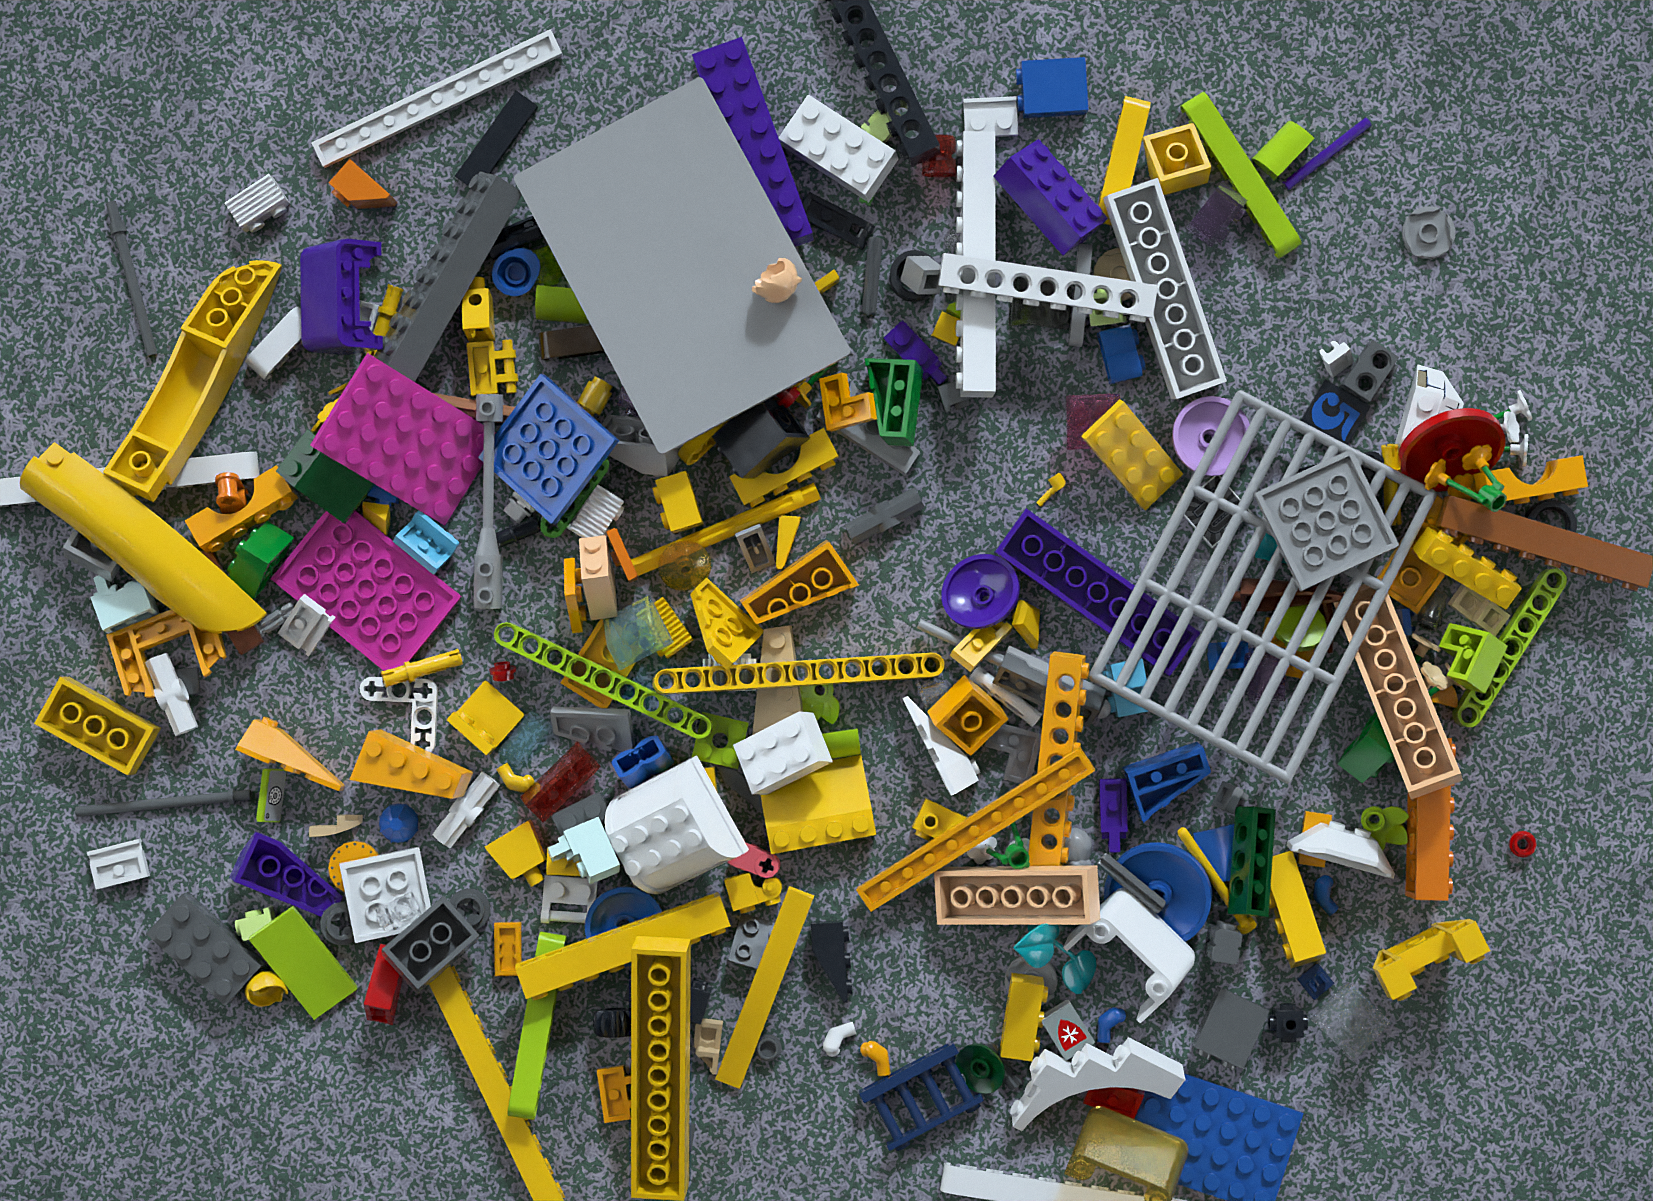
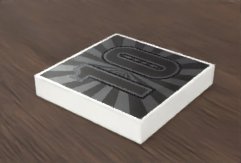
M1220 475L1213 476L1202 488L1214 493L1222 477ZM1230 487L1223 498L1237 506L1241 500ZM1196 496L1193 497L1184 514V517L1194 529L1208 505V502ZM1219 508L1203 536V539L1211 548L1220 541L1233 516Z

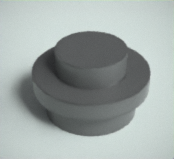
M772 1034L762 1035L759 1038L755 1052L760 1059L773 1061L781 1053V1042Z

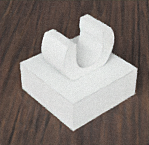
M1332 341L1331 346L1334 350L1330 353H1326L1323 349L1320 350L1325 368L1332 378L1354 363L1351 350L1344 342L1339 345L1336 341Z

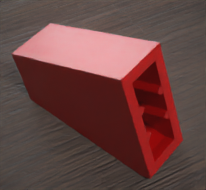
M380 944L364 1001V1009L367 1020L393 1025L403 978L382 956V948L386 945Z

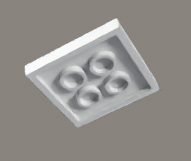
M419 847L339 863L355 943L399 934L431 907Z

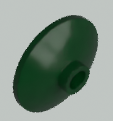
M969 1044L958 1053L956 1065L960 1073L965 1076L968 1088L981 1094H989L1001 1087L1005 1079V1070L1001 1059L992 1049L981 1044Z

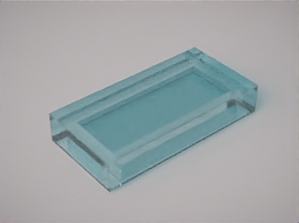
M531 710L498 752L520 768L551 730L552 725Z

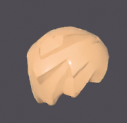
M778 258L777 263L769 264L766 271L762 272L761 278L755 281V286H752V292L765 298L768 302L780 303L787 300L795 292L802 278L798 276L796 267L790 260Z

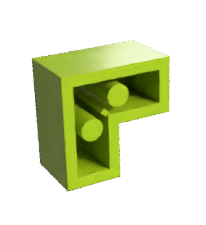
M1449 623L1438 647L1455 658L1447 676L1465 689L1485 694L1506 651L1507 645L1490 632Z

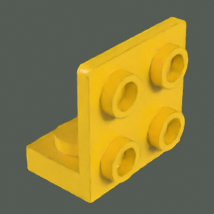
M484 681L460 709L453 712L447 718V721L485 755H490L524 717V713L492 684Z

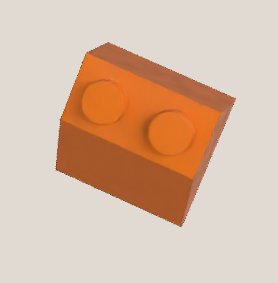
M351 159L329 181V184L334 188L331 193L346 207L352 204L357 209L394 207L397 204V201Z

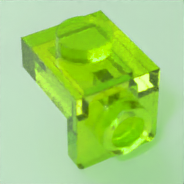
M549 245L531 250L537 255L541 266L536 283H544V286L559 283V278L565 275Z

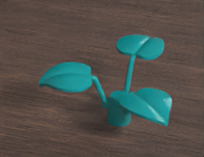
M1046 923L1028 925L1029 933L1013 947L1014 950L1023 957L1027 964L1034 968H1041L1051 960L1054 954L1053 945H1055L1071 958L1062 969V978L1065 986L1075 994L1083 993V990H1086L1092 981L1097 964L1094 954L1088 950H1081L1075 956L1072 951H1066L1063 948L1064 946L1055 940L1060 932L1058 925Z

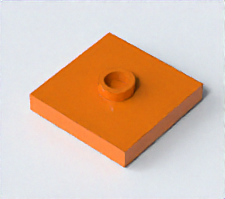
M613 528L606 531L614 551L610 552L615 566L621 565L629 583L638 580L637 572L617 529Z

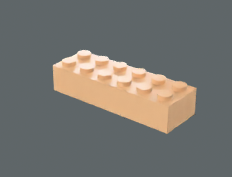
M1097 865L1029 866L1022 869H1015L1012 866L944 867L934 872L937 925H1041L1044 923L1049 925H1090L1101 920Z

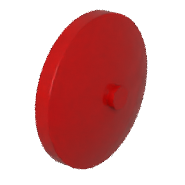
M1460 408L1445 411L1425 420L1407 435L1399 448L1398 465L1402 474L1426 485L1424 480L1430 472L1431 466L1440 459L1446 461V471L1444 474L1450 476L1451 480L1457 475L1464 476L1467 473L1474 477L1473 474L1481 473V471L1473 468L1465 470L1462 458L1470 453L1471 449L1475 446L1490 445L1492 457L1487 463L1491 470L1503 454L1506 443L1505 434L1499 421L1492 414L1484 410ZM1439 483L1432 489L1436 492L1448 491L1449 485L1444 486Z

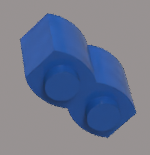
M1128 324L1097 333L1109 385L1143 376L1142 371L1146 370L1143 356L1138 355L1136 345L1139 344L1136 329H1131V325Z
M658 735L642 740L635 749L621 752L611 763L628 788H634L646 782L651 775L666 771L672 766L674 759L667 746Z

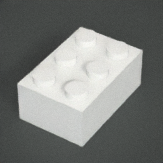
M799 711L733 745L752 794L767 795L833 762L815 715L810 712Z

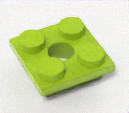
M702 712V714L711 719L713 730L705 738H696L692 758L697 755L700 761L738 769L740 762L733 745L746 738L749 723ZM703 719L700 720L697 734H704L707 731L708 726ZM716 733H724L727 736L728 744L724 748H717L713 744V737Z

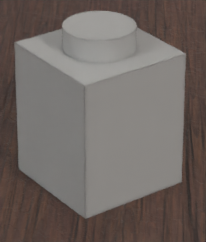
M907 256L900 281L916 294H939L941 287L938 286L941 265L929 256Z

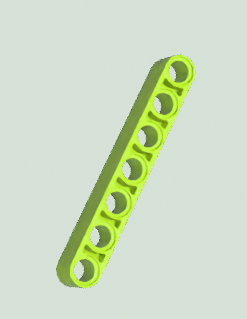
M1201 92L1180 106L1181 112L1186 113L1190 119L1188 121L1189 124L1194 123L1198 135L1204 141L1203 146L1210 157L1214 156L1218 162V169L1225 180L1229 179L1233 186L1231 189L1240 202L1243 201L1247 207L1245 211L1253 223H1257L1262 230L1260 234L1268 246L1271 245L1275 250V257L1280 259L1302 245L1296 230L1205 92Z
M1557 568L1546 569L1537 576L1498 638L1504 644L1507 641H1511L1514 645L1513 653L1511 655L1504 653L1499 663L1500 674L1492 678L1486 691V696L1482 700L1476 697L1475 691L1465 690L1458 702L1457 708H1454L1452 713L1453 720L1457 725L1474 727L1481 721L1564 590L1567 577L1562 570ZM1550 573L1557 579V583L1553 588L1547 584V576ZM1535 596H1539L1542 599L1543 605L1540 610H1536L1532 605ZM1522 618L1528 622V629L1524 633L1518 628V623ZM1465 708H1469L1472 712V718L1469 722H1464L1461 718V713Z
M540 931L535 957L564 947L567 936ZM558 988L548 991V995L544 998L533 1000L531 997L527 999L508 1106V1116L535 1120Z

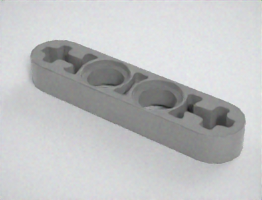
M1078 245L1075 273L1090 275L1092 245ZM1076 285L1073 287L1072 300H1077L1080 297V289ZM1073 307L1070 317L1068 346L1082 347L1086 314L1076 312L1077 307Z

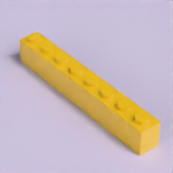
M716 892L515 964V970L525 998L532 997L533 1000H538L546 997L548 991L558 988V991H563L573 987V982L581 979L584 982H588L598 978V973L606 970L613 973L625 968L624 964L631 962V949L636 936L691 939L692 945L699 942L701 936L707 934L717 936L726 932V927H729L730 923L720 894Z

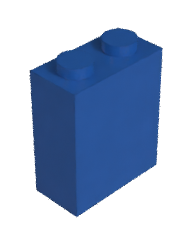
M1085 57L1021 61L1020 69H1016L1015 75L1016 85H1021L1022 95H1017L1018 111H1023V118L1087 114L1088 93Z

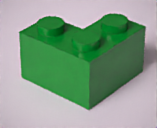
M266 521L260 528L255 527L250 533L248 540H242L234 552L237 557L227 569V572L230 573L228 577L254 600L266 587L273 569L287 555L294 537L269 521Z
M1377 712L1370 716L1360 735L1346 747L1337 763L1362 784L1370 776L1375 778L1382 770L1385 762L1390 764L1395 759Z

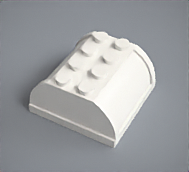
M697 755L618 795L609 803L606 810L605 831L613 850L618 855L625 872L629 875L633 884L650 894L664 893L725 862L739 857L749 850Z

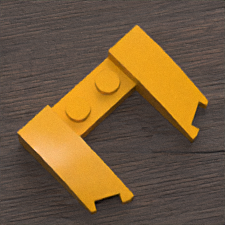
M170 609L109 633L106 636L124 694L131 696L132 692H143L146 698H154L155 693L151 676L145 664L147 661L145 650L190 633L204 677H207L212 673L210 668L221 657L224 660L227 657L222 634L197 628Z

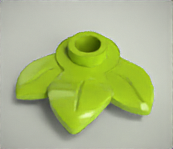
M833 684L822 685L825 688V692L822 695L816 692L817 685L800 686L803 712L814 713L816 720L823 717L827 722L834 724L839 716L840 703L833 695Z
M1371 806L1363 811L1361 824L1366 831L1371 832L1370 836L1378 842L1382 851L1385 848L1386 842L1396 845H1405L1408 842L1407 832L1402 823L1408 819L1409 814L1402 808L1390 806L1382 809L1378 806ZM1372 815H1377L1379 821L1372 823L1369 818Z

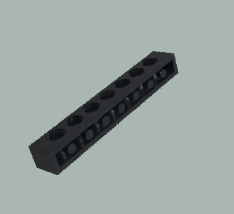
M825 0V2L830 1L833 6L831 14L836 24L841 23L845 30L841 33L847 47L852 46L856 53L853 55V59L858 69L863 68L867 75L864 77V81L869 92L874 91L878 98L875 100L880 114H886L889 120L886 126L891 137L897 136L900 145L897 148L903 161L908 159L911 167H914L941 154L940 144L869 0H848L845 2ZM855 17L863 19L858 24L850 23V20ZM864 40H872L874 42L869 47L861 45ZM877 62L885 64L882 69L872 68V65ZM887 85L896 87L893 92H885L883 90ZM898 108L908 110L904 115H896L894 113ZM911 130L919 133L915 138H908L905 134Z

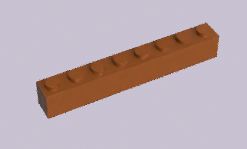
M1451 495L1444 497L1435 526L1454 538H1457L1458 534L1468 537L1467 542L1483 546L1484 542L1493 544V549L1496 551L1509 553V550L1519 552L1518 557L1530 561H1534L1535 557L1543 559L1546 566L1560 569L1561 565L1571 568L1570 573L1580 576H1586L1587 573L1596 575L1597 581L1612 584V581L1622 583L1621 588L1637 592L1638 588H1648L1653 571V556L1505 511L1492 512L1484 505Z

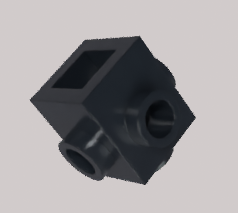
M1281 1003L1279 1008H1272V1015L1268 1016V1028L1276 1038H1280V1042H1297V1038H1304V1030H1308L1307 1014H1303L1302 1009L1296 1007L1295 1003ZM1288 1020H1293L1294 1027L1292 1029L1286 1028Z

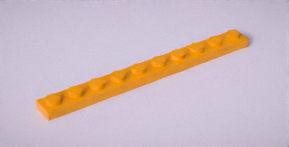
M1081 747L1075 749L858 886L856 891L870 912L1090 775L1095 771V768Z

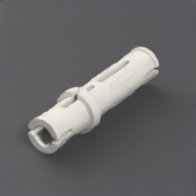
M980 665L970 675L969 678L983 688L990 697L1000 701L1031 727L1040 719L1041 712L1017 694L993 684L994 676L989 674Z

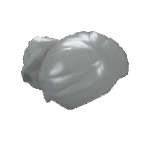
M1074 827L1071 830L1070 838L1066 837L1065 847L1069 848V857L1067 864L1063 863V866H1092L1089 860L1092 852L1091 838L1084 830ZM1055 837L1053 838L1052 846L1057 845Z

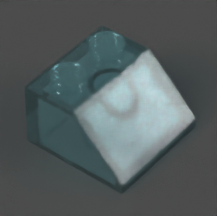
M650 595L617 611L618 617L603 619L607 648L619 671L674 643Z

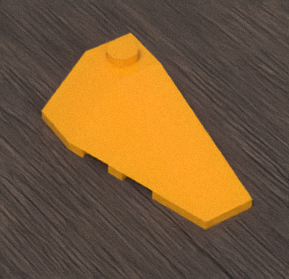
M263 717L262 720L254 719L236 747L237 751L265 763H281L280 767L288 772L306 774L305 778L337 791L344 790L345 785L288 733L278 728L277 721L268 717Z

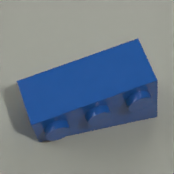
M1198 742L1122 767L1135 809L1143 823L1160 808L1167 806L1180 793L1186 792L1211 773L1204 748Z

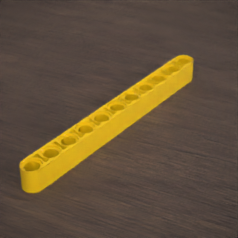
M917 653L732 665L728 670L723 666L673 668L659 671L654 676L652 685L657 693L671 695L926 679L942 673L944 660L937 653ZM927 658L934 660L936 663V670L933 673L925 669L924 664ZM901 660L909 663L910 671L908 674H903L899 671L898 664ZM874 662H880L883 665L884 672L881 676H877L872 672ZM848 663L854 664L858 669V674L854 678L846 674L845 668ZM821 665H827L831 669L832 673L829 679H823L819 675ZM794 667H801L805 671V678L802 681H797L793 677L792 671ZM769 668H774L779 674V678L775 683L768 681L766 678V671ZM741 670H748L752 674L750 684H744L739 680ZM719 671L725 675L726 681L724 685L717 686L712 680L714 672ZM694 673L698 676L699 684L697 687L692 688L686 684L685 677L687 674ZM661 675H668L672 679L670 689H663L659 686L658 679Z
M450 965L429 985L533 1201H564L565 1195L559 1183H556L552 1176L554 1172L547 1158L544 1159L540 1151L542 1147L536 1135H532L528 1127L530 1126L529 1120L508 1116L512 1086L509 1087L505 1079L507 1075L502 1064L497 1062L494 1056L496 1052L489 1038L486 1039L482 1031L484 1027L478 1015H474L471 1006L473 1004L466 990L463 991L459 984L461 980L455 967Z

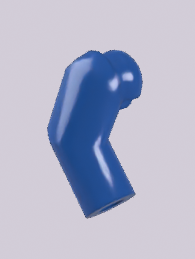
M1322 875L1314 884L1313 898L1331 916L1339 908L1330 898L1331 887L1334 882L1330 876Z
M1117 1007L1109 1008L1098 1018L1097 1042L1110 1043L1111 1028L1119 1022L1122 1023L1126 1018V1013L1123 1009Z

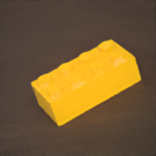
M60 677L34 723L126 775L137 773L161 729L156 724L71 677Z

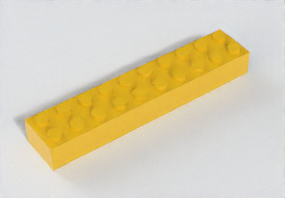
M636 936L631 949V1198L685 1201L689 1187L691 939Z

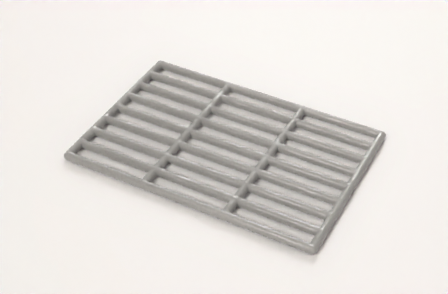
M1242 390L1237 391L1089 673V679L1284 783H1290L1437 497L1436 491L1433 489L1426 490L1424 484ZM1242 403L1257 411L1215 492L1212 493L1200 487V484ZM1267 415L1281 423L1237 506L1223 498ZM1290 428L1304 434V437L1282 480L1297 474L1315 440L1328 447L1321 463L1335 457L1337 453L1341 454L1352 449L1360 467L1364 465L1376 472L1370 483L1375 497L1386 477L1400 484L1385 513L1390 527L1409 490L1424 497L1382 581L1367 574L1375 558L1360 564L1358 568L1353 567L1342 572L1352 577V580L1310 662L1299 658L1295 653L1335 576L1319 583L1285 650L1271 643L1298 590L1293 576L1262 636L1259 637L1247 630L1284 558L1278 546L1237 625L1223 618L1265 534L1273 536L1264 516L1260 518L1247 510L1254 498V493L1258 491ZM1196 496L1208 502V505L1164 587L1151 580L1193 497ZM1219 508L1233 516L1190 598L1187 599L1175 593V590ZM1244 521L1256 527V530L1212 612L1198 604L1239 525ZM1363 583L1375 589L1376 592L1334 675L1320 669L1319 666ZM1146 589L1160 597L1117 680L1114 681L1101 673ZM1171 602L1184 610L1141 693L1138 694L1125 686L1168 603ZM1194 614L1208 622L1163 707L1150 700V697ZM1219 627L1232 635L1189 718L1186 719L1176 714L1174 710L1214 632ZM1242 639L1256 648L1211 732L1199 726L1198 723ZM1265 652L1280 659L1241 737L1235 745L1222 738ZM1289 665L1304 673L1261 757H1258L1246 749ZM1313 678H1316L1328 684L1286 769L1283 770L1270 762Z

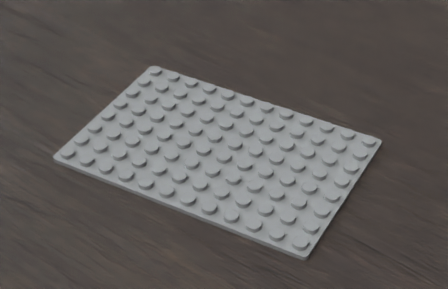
M698 77L515 175L514 181L660 454H666L850 355L851 351L703 78ZM778 258H786L795 265L798 276L802 278L795 292L787 300L780 303L768 302L765 298L752 292V286H755V281L761 278V274L766 271L769 264H776Z

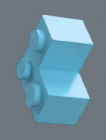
M1139 659L1125 686L1138 694L1141 693L1147 681L1143 659ZM1126 661L1107 664V670L1102 671V674L1116 681ZM1111 692L1112 696L1108 697L1111 713L1115 712L1116 717L1148 712L1146 709Z

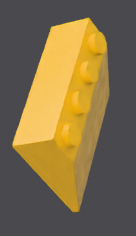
M861 755L832 760L833 762L767 795H761L771 854L876 835Z

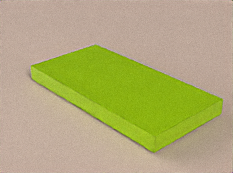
M294 906L249 937V941L314 1020L358 989L353 979Z

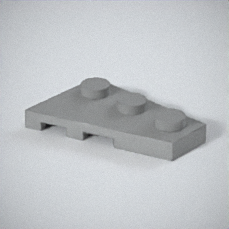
M553 706L550 715L555 735L581 743L593 742L602 745L601 749L610 752L612 749L622 752L635 749L630 709Z

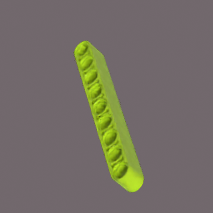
M501 623L494 631V638L501 646L689 736L702 739L709 736L713 730V723L708 716L516 624ZM506 627H510L514 631V638L510 642H505L501 636L503 629ZM531 638L538 642V649L533 654L528 653L525 648L526 642ZM554 650H558L562 654V661L558 665H553L549 660L550 653ZM579 661L585 663L587 668L586 673L581 677H578L573 672L575 663ZM601 673H607L610 676L611 682L606 688H601L597 683V678ZM626 684L633 686L635 689L634 697L630 700L623 698L621 695V690ZM649 696H655L659 701V707L655 711H649L645 706V701ZM674 707L680 708L683 712V719L679 723H675L669 718V713ZM697 719H703L707 723L708 728L704 734H697L693 729V724Z

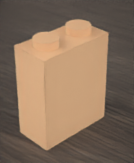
M606 535L579 538L581 580L591 620L618 617L615 575Z

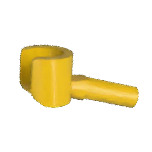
M1061 473L1048 479L1052 488L1047 490L1036 502L1040 507L1055 492L1065 486L1066 481Z

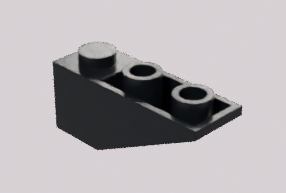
M843 920L811 922L812 951L842 1001L848 1003L847 996L853 995L852 979L846 980V969H851L850 953H845L844 942H849L848 926H843Z

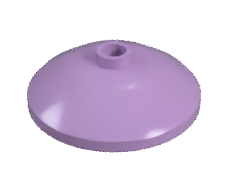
M1215 396L1202 397L1186 405L1178 414L1172 430L1173 446L1179 459L1190 470L1195 472L1209 443L1204 441V435L1209 434L1213 438L1231 401ZM1239 409L1205 476H1219L1225 473L1250 425L1241 409Z

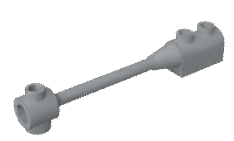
M476 394V421H484L483 528H481L476 554H474V608L498 609L502 607L503 554H499L495 528H493L495 421H503V395Z

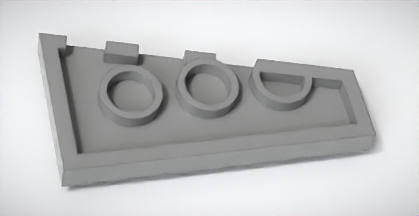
M848 377L850 397L863 394ZM822 407L816 419L825 424L824 410ZM877 420L836 430L837 433L904 476L920 453L915 446L887 445L880 437Z

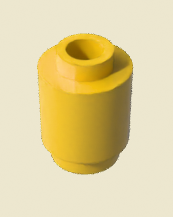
M594 376L592 381H588L577 403L592 417L594 414L600 416L612 395L610 391L613 386Z

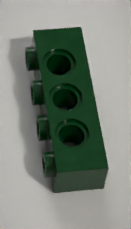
M1256 806L1236 807L1228 914L1269 917L1276 809Z

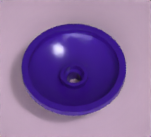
M991 554L970 556L955 565L946 576L941 593L943 607L949 617L962 627L969 629L991 627L1005 619L1015 607L1020 592L1019 579L1013 567L999 556ZM984 596H989L988 600L982 602Z

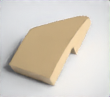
M337 815V825L309 826V837L327 836L349 830L363 823V815Z
M703 1018L701 1025L696 1024L693 1047L696 1049L695 1054L707 1064L710 1072L717 1075L723 1021Z

